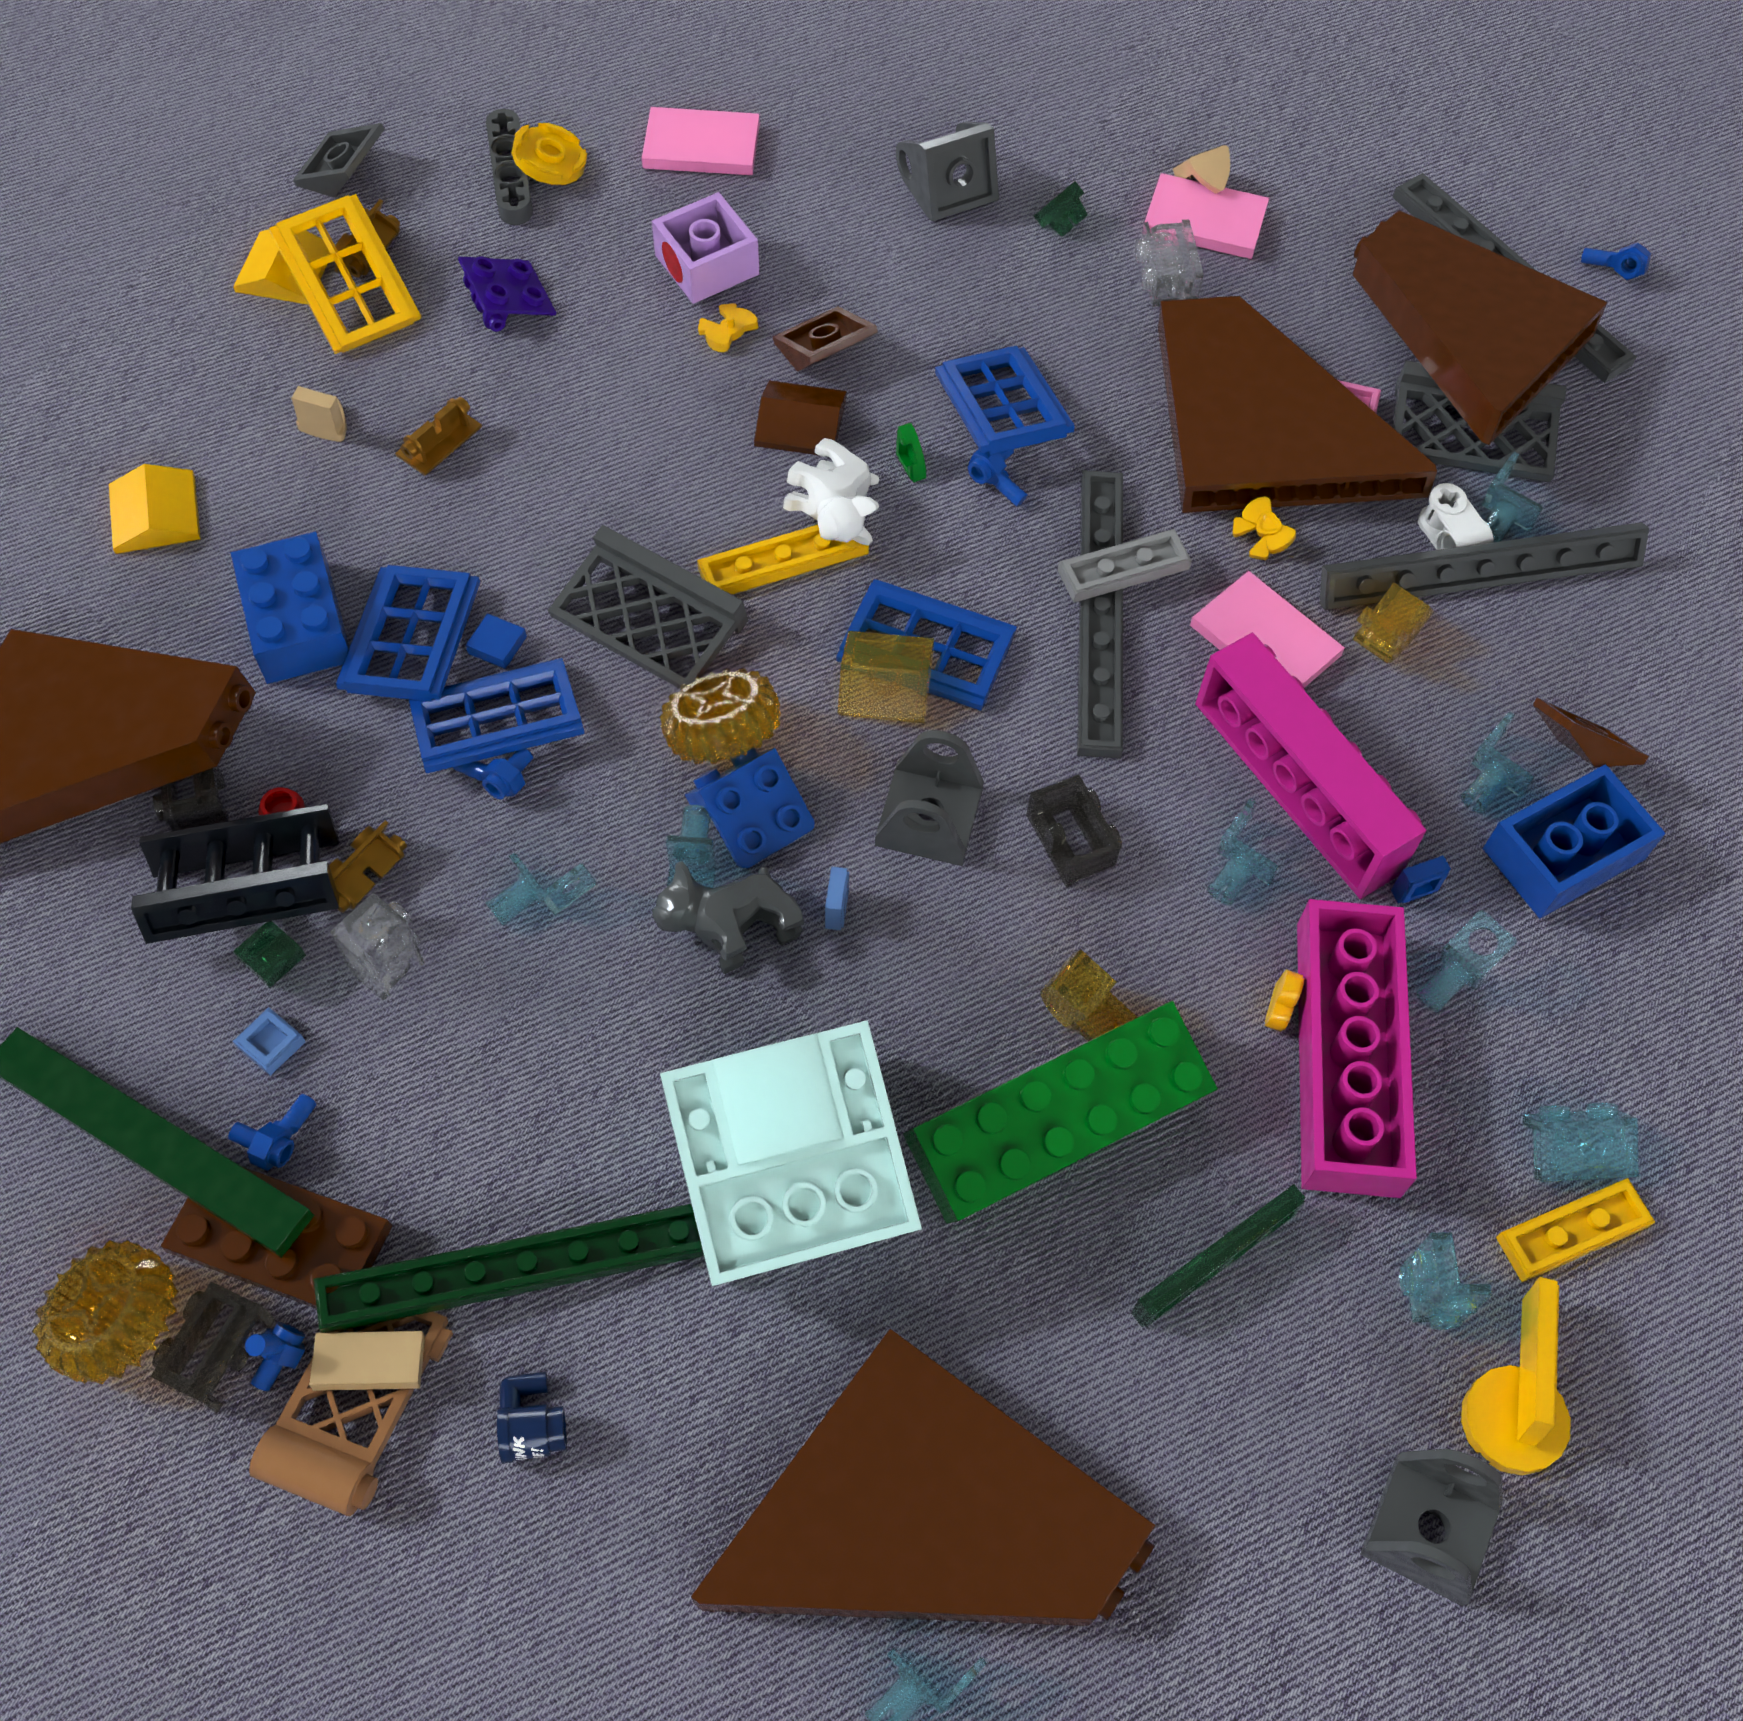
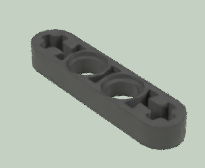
M498 109L491 112L486 118L496 201L501 220L510 225H520L530 220L533 214L528 175L523 173L515 164L512 155H499L502 151L512 150L515 133L521 128L520 121L514 111ZM507 127L508 134L501 135V128ZM509 176L520 178L515 182L502 181L505 177ZM510 198H517L518 206H511Z

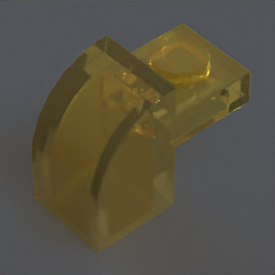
M1393 583L1374 610L1366 606L1357 618V621L1362 626L1352 640L1384 662L1391 663L1412 642L1434 610L1396 583Z
M1081 949L1073 953L1040 992L1042 1001L1050 1013L1064 1027L1071 1025L1088 1042L1138 1018L1110 992L1117 982Z

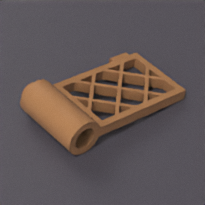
M435 1312L380 1322L357 1331L390 1332L414 1320L431 1326L425 1336L422 1374L430 1359L436 1362L440 1361L453 1335L451 1330L446 1329L448 1324L447 1317ZM354 1328L347 1329L348 1332H355ZM311 1359L277 1423L270 1427L260 1439L250 1462L249 1474L255 1479L350 1517L358 1508L365 1510L372 1501L378 1486V1478L373 1477L374 1467L414 1389H398L377 1399L374 1389L367 1390L370 1402L340 1414L333 1390L313 1391L310 1387ZM327 1394L333 1417L312 1426L296 1420L306 1401ZM389 1406L383 1418L380 1409ZM374 1412L378 1429L369 1447L366 1448L349 1441L344 1424ZM337 1427L340 1437L326 1431Z

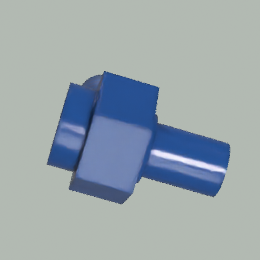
M1639 243L1621 248L1619 252L1585 247L1581 263L1614 268L1624 279L1630 280L1646 273L1651 252Z
M978 449L973 453L968 463V473L971 478L979 484H993L1016 507L1021 505L1028 494L1020 489L1008 477V472L1005 471L1007 465L1004 461L1014 453V449L991 455L988 452L981 453Z
M523 749L516 751L508 760L505 758L493 759L488 764L475 761L455 766L453 769L482 781L484 789L491 796L502 800L505 797L515 796L526 784L521 772L533 760V755L529 750Z
M300 1094L282 1120L275 1121L274 1123L269 1122L259 1130L236 1122L229 1132L228 1139L248 1148L247 1154L250 1164L266 1171L274 1166L282 1168L289 1161L294 1150V1141L290 1139L291 1136L298 1132L317 1104L311 1097Z
M277 1322L274 1329L266 1328L264 1334H254L248 1337L245 1342L246 1352L250 1356L263 1357L250 1383L260 1390L269 1392L283 1366L295 1369L305 1352V1346L302 1342L306 1335L289 1324Z

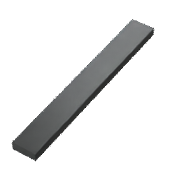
M1424 173L1396 187L1393 199L1414 217L1534 269ZM1599 324L1594 336L1574 356L1604 383L1632 367L1637 358Z
M1082 470L1080 555L1123 543V473ZM1123 589L1079 601L1077 756L1121 758Z
M1640 522L1322 565L1319 604L1324 610L1641 567L1644 562L1649 527Z

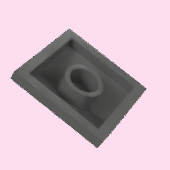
M381 123L328 132L293 179L294 183L298 187L334 198L385 128Z

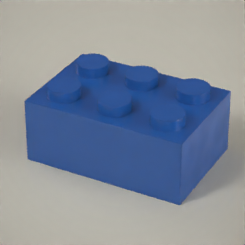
M317 532L230 552L253 655L266 683L270 684L343 665L350 647L328 561Z
M1605 764L1500 821L1482 849L1538 918L1541 919L1645 860L1666 833Z

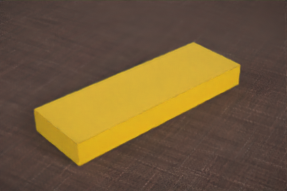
M1626 1178L1501 1232L1496 1239L1521 1282H1525L1649 1228L1655 1223V1220L1629 1178Z
M1539 1277L1522 1299L1517 1442L1532 1446L1540 1443L1556 1425L1558 1281Z

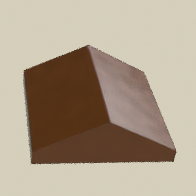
M837 306L772 337L774 344L798 372L878 333L875 324Z
M769 380L760 400L754 446L817 455L814 453L815 447L822 439L827 438L837 442L847 391Z
M1538 697L1533 703L1534 708L1556 739L1595 768L1605 764L1608 767L1645 764L1649 757L1603 726Z

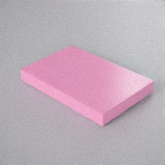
M651 107L642 153V166L644 169L753 175L760 126L759 114Z
M1160 173L1142 234L1252 259L1269 198L1225 188L1219 193H1214L1198 181Z
M1247 571L1196 613L1190 623L1193 629L1219 650L1253 632L1263 644L1272 648L1277 660L1291 676H1295L1301 681L1304 688L1339 659L1345 649L1344 646L1250 571Z

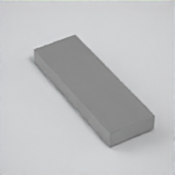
M1171 529L1059 561L1057 571L1073 603L1189 570L1192 560L1176 530Z

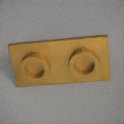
M379 199L371 210L364 209L385 249H387L400 233V222L395 216H386L380 212L383 200ZM344 233L335 247L337 250H341L356 244L357 241L353 233L351 235ZM362 250L342 258L349 273L354 277L358 278L361 275H367L371 269ZM335 265L334 271L338 273L339 269L337 265Z
M450 398L447 401V405L434 415V421L431 423L427 421L413 434L406 435L403 438L404 444L401 445L395 454L398 458L426 476L482 428V424L467 415L470 406L464 398Z
M386 820L376 830L370 825L367 826L350 845L355 851L344 863L339 858H336L329 865L339 895L338 910L342 913L348 908L354 909L376 885L363 873L367 868L382 879L404 857L403 851L407 845L395 834L390 838L384 834L389 824Z

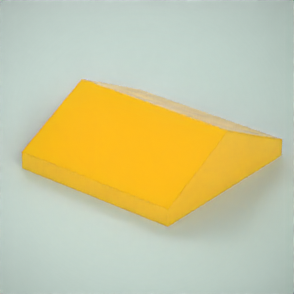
M269 229L260 231L233 286L235 292L308 305ZM306 230L296 234L310 262L330 254L322 238ZM327 264L315 269L320 280Z
M143 464L109 483L112 544L115 554L201 540L193 470Z

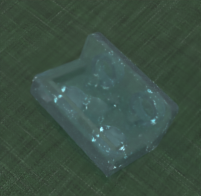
M1612 1103L1587 1104V1111L1570 1112V1107L1547 1105L1539 1107V1114L1523 1115V1125L1533 1129L1535 1179L1541 1182L1639 1177L1637 1118L1619 1111L1618 1105Z
M1452 1232L1431 1233L1400 1268V1288L1404 1296H1409L1412 1322H1430L1432 1329L1447 1330L1462 1326V1322L1471 1314L1476 1313L1477 1309L1492 1296L1490 1284H1460Z

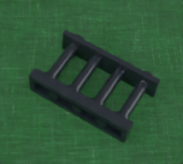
M328 804L140 837L139 843L153 878L158 877L156 892L132 896L131 910L146 944L339 909V895L328 861L319 862L320 848L339 845V837ZM300 852V866L272 871L273 856ZM253 860L251 875L225 879L226 865ZM205 869L204 883L177 888L178 873Z

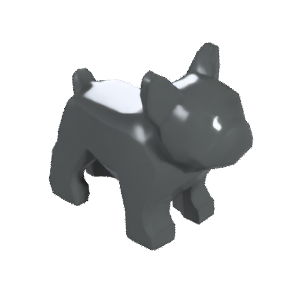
M680 861L676 863L673 882L658 895L656 906L652 909V916L662 931L681 932L686 930L695 932L705 944L714 948L721 957L719 963L723 974L743 966L745 960L741 952L747 950L743 934L756 919L776 929V938L781 946L799 938L803 931L801 926L804 925L802 911L797 901L771 878L770 872L766 867H761L758 870V874L752 873L725 886L709 888L697 883L684 862Z

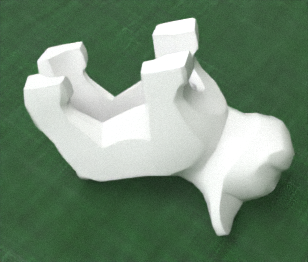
M824 438L816 445L814 453L822 457H830L833 462L820 460L817 467H812L797 461L789 469L787 483L805 488L808 495L795 491L789 493L784 498L783 509L802 511L818 521L820 537L825 540L845 543L854 540L869 546L873 540L871 534L864 527L865 516L877 510L879 504L872 498L865 496L870 485L879 483V477L870 473L867 463L852 454L844 446L832 439Z

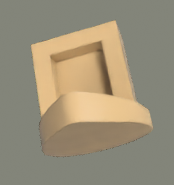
M1223 145L1190 157L1173 168L1174 175L1185 179L1195 177L1203 186L1214 193L1223 191L1230 173L1228 146Z
M298 386L291 398L297 416L298 430L322 439L342 442L346 436L347 424L338 398Z

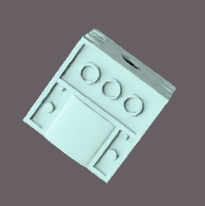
M868 1020L660 1073L712 1286L922 1229Z

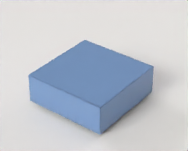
M831 867L825 904V929L841 930V927L844 928L849 895L848 868Z
M269 1007L233 1040L236 1047L269 1076L306 1042L298 1031Z

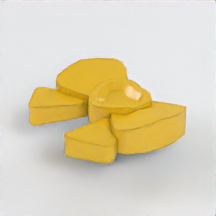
M735 303L719 305V312L725 319L718 324L705 318H700L698 332L699 335H705L706 342L712 350L726 352L729 350L732 341L737 340L744 332L759 328L758 319L751 311L737 308Z
M1266 496L1252 500L1243 510L1242 518L1235 517L1233 520L1232 533L1234 538L1255 529L1257 535L1262 537L1249 551V557L1267 560L1269 553L1276 554L1282 552L1296 539V530L1282 525L1280 519L1272 512L1271 501Z

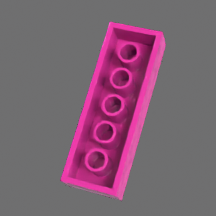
M1253 632L1210 655L1195 705L1360 900L1397 878L1402 869L1407 867L1427 831L1417 813L1403 804L1392 791L1387 779L1374 771L1363 758L1358 746L1345 738L1334 725L1329 713L1317 706L1305 692L1301 681L1288 673L1277 660L1272 648L1263 644Z
M1309 899L1297 923L1298 973L1303 975L1305 979L1298 1000L1301 1189L1401 1198L1417 1179L1404 907Z

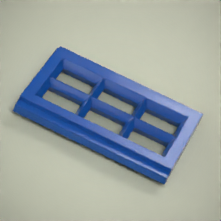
M1016 345L944 361L941 366L935 367L936 376L981 453L988 452L991 455L1067 437V433L1074 432V423L1024 347L1018 348ZM1011 366L1017 375L996 381L991 370ZM983 372L989 381L988 383L968 387L963 377ZM1025 388L1031 397L1028 400L1010 403L1004 392ZM996 394L1003 404L1002 406L982 410L976 399ZM1040 411L1046 421L1024 426L1018 415ZM1011 417L1017 427L1016 429L996 433L990 424L991 421Z
M395 565L380 567L336 681L337 689L346 690L347 693L428 702H433V699L440 700L480 585L479 577L471 576L470 573ZM399 585L422 587L414 609L391 607ZM430 588L452 590L445 612L422 610ZM387 618L409 620L401 643L378 641ZM418 621L441 623L433 647L410 644ZM374 652L397 654L389 678L366 675ZM405 655L429 657L421 681L397 679Z
M874 579L839 647L836 661L981 711L1012 644L1017 626ZM882 605L911 615L904 631L873 621L872 618L878 606ZM921 618L953 629L946 645L912 634L919 619ZM867 629L900 639L893 654L889 655L860 645ZM961 632L994 643L987 659L954 648ZM908 642L941 653L934 670L901 659ZM953 657L982 667L976 684L943 673L949 658Z
M562 658L445 686L441 699H433V702L409 700L426 774L585 734ZM554 684L556 693L521 701L519 692ZM510 695L512 704L477 713L475 711L474 703ZM560 705L563 715L527 724L526 713ZM461 706L465 707V716L431 724L429 714ZM516 717L518 724L516 727L485 735L481 734L479 725ZM470 728L472 738L436 747L434 736Z

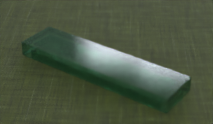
M1295 1184L1290 1186L1138 1299L1131 1312L1133 1317L1142 1328L1144 1326L1148 1327L1296 1216L1305 1203L1304 1199L1306 1197Z

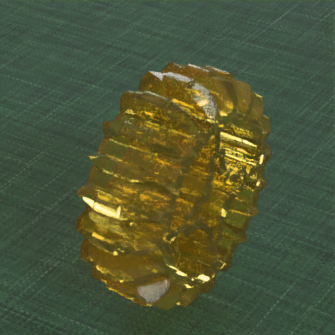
M726 668L722 673L714 674L711 671L706 677H695V681L691 684H682L680 692L670 694L669 701L661 706L663 713L659 716L664 738L668 747H671L673 754L679 755L682 761L693 760L695 764H701L709 760L713 765L718 760L728 759L731 761L732 757L742 754L746 756L747 751L751 748L762 747V740L773 737V730L780 726L779 717L781 713L779 707L781 705L768 677H762L758 671L747 672L745 668H740L735 672H731L729 668Z
M109 1240L103 1248L90 1246L84 1259L72 1257L71 1268L65 1274L56 1273L59 1281L53 1289L43 1291L48 1300L44 1306L35 1311L41 1321L32 1330L39 1340L36 1349L45 1358L44 1361L50 1364L49 1367L75 1382L80 1381L84 1384L88 1381L103 1384L109 1376L122 1379L127 1365L141 1367V1355L146 1350H157L154 1344L155 1339L160 1333L169 1331L164 1322L165 1319L177 1311L171 1301L179 1292L172 1282L175 1275L160 1260L161 1257L149 1248L144 1249L139 1244L131 1243L128 1240L123 1243Z

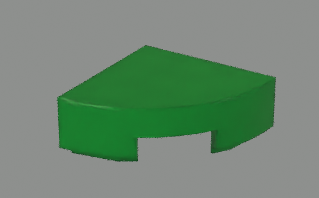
M912 423L898 426L896 455L913 483L926 479L925 459Z

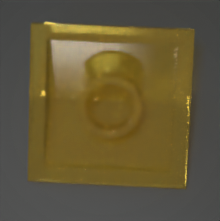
M848 631L840 669L838 715L925 723L934 638Z

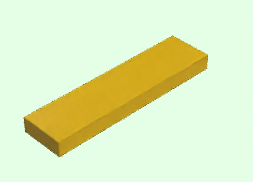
M814 525L698 559L697 565L702 579L732 595L869 554V546L854 540L847 543L825 540L820 537L818 525Z

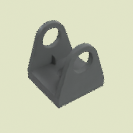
M966 121L959 123L956 127V132L927 142L905 140L897 144L896 160L900 175L925 215L931 221L999 200L994 128L990 124ZM906 155L911 165L912 175L907 166ZM964 164L966 166L964 176L957 181H953L955 169Z
M938 730L925 731L918 735L897 761L875 836V846L963 866L984 785L980 771L965 741L954 734ZM931 743L944 744L953 748L958 755L942 756L929 750L926 745ZM918 813L928 815L935 820H924L918 815Z
M1452 1449L1399 1453L1395 1457L1360 1555L1461 1606L1469 1604L1503 1503L1501 1474L1486 1462ZM1457 1466L1466 1468V1469H1468V1470H1470V1471H1473L1474 1473H1476V1474H1478V1475L1469 1473V1472H1467V1471H1465V1470H1463V1469H1461V1468H1459V1467H1457ZM1423 1513L1433 1514L1442 1522L1445 1535L1441 1543L1429 1542L1420 1533L1418 1522Z

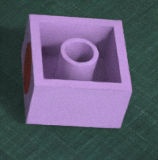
M719 192L652 220L655 256L693 304L759 275L758 239Z

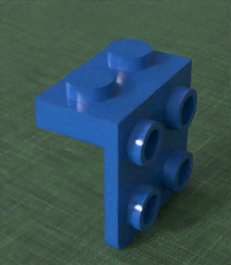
M751 747L731 758L733 767L721 774L717 768L702 774L693 780L696 788L684 794L692 810L706 808L732 858L740 868H750L809 833L815 825L812 815L775 748L757 752L755 747Z

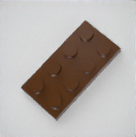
M243 1167L304 1205L315 1215L282 1258L188 1198L160 1246L167 1253L317 1309L314 1279L372 1267L392 1228V1224L388 1219ZM339 1286L326 1288L327 1294L335 1291Z

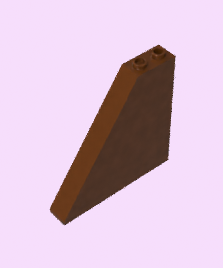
M1400 210L1387 221H1381L1376 230L1368 237H1362L1354 251V258L1357 259L1353 271L1354 278L1480 441L1487 445L1491 444L1594 336L1608 303Z
M1240 296L1160 302L1158 333L1182 513L1245 509L1252 500L1264 496L1269 497L1271 507L1429 498L1437 473L1436 465Z
M11 629L0 646V843L217 767L225 750L230 746L233 735L245 713L252 705L256 694L255 690L237 666Z
M889 1329L692 1594L691 1598L694 1604L702 1611L1089 1626L1098 1614L1105 1620H1108L1125 1594V1591L1117 1585L1128 1568L1138 1573L1148 1559L1155 1545L1148 1541L1147 1538L1156 1525L892 1329Z

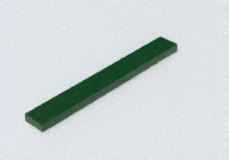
M16 1027L0 1045V1079L280 1258L284 1256L315 1216L304 1205L20 1028Z
M692 1204L315 1278L314 1288L319 1330L321 1333H331L702 1257L704 1253ZM339 1286L335 1291L327 1294L326 1288Z

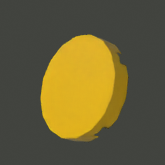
M538 123V127L529 128L530 124L522 126L515 133L511 154L515 164L526 175L536 181L550 185H567L577 181L583 175L587 152L585 148L583 150L579 146L580 140L570 131L551 123Z
M1508 1365L1490 1369L1473 1382L1462 1401L1461 1423L1468 1443L1477 1454L1480 1452L1486 1460L1490 1461L1489 1464L1501 1472L1526 1475L1546 1469L1562 1456L1570 1440L1571 1417L1564 1398L1557 1391L1556 1425L1540 1443L1532 1446L1517 1442L1520 1367Z

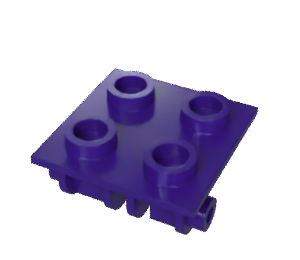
M483 256L458 257V261L464 271L463 283L470 290L471 299L475 303L476 309L483 313V323L488 329L495 332L501 331L505 327L508 314L556 316V311L530 261L494 259Z

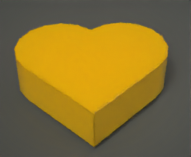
M1286 969L1276 982L1264 1025L1280 1032L1286 1029L1304 986L1305 979L1303 975Z

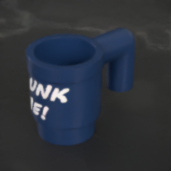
M547 1372L508 1376L501 1381L500 1409L497 1410V1439L502 1464L512 1463L517 1460L551 1456V1452L567 1450V1430L563 1406L548 1408L547 1404L521 1407V1396L548 1393Z

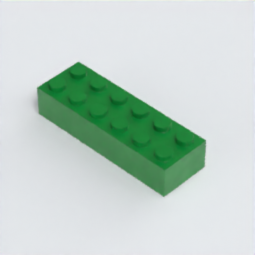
M1172 1000L903 1133L946 1224L958 1222L1218 1090Z

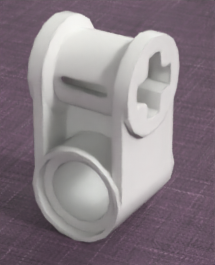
M1442 483L1433 488L1429 495L1430 504L1424 507L1418 516V525L1436 550L1493 542V534L1489 525L1480 517L1460 487L1450 483Z

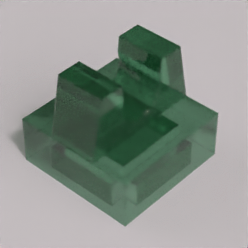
M1074 181L1035 214V219L1042 228L1049 224L1063 237L1074 227L1068 217L1076 225L1088 215L1079 199L1084 194L1083 190Z
M272 921L262 925L233 951L238 960L269 988L306 956L302 947Z

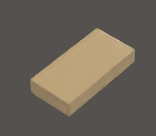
M423 1331L316 1333L309 1385L313 1391L420 1389L425 1343Z

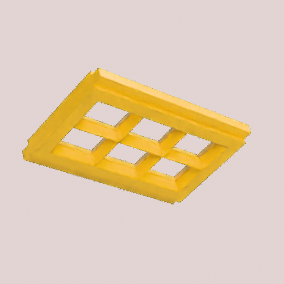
M357 194L336 199L277 222L275 226L269 228L277 247L334 354L354 349L410 326L415 321L421 319L420 312ZM344 216L357 243L337 250L323 223ZM316 226L330 254L310 262L296 234ZM362 250L376 279L356 286L342 258ZM335 261L349 290L329 297L315 269ZM381 286L395 314L375 321L361 293ZM354 297L368 325L348 332L334 304Z

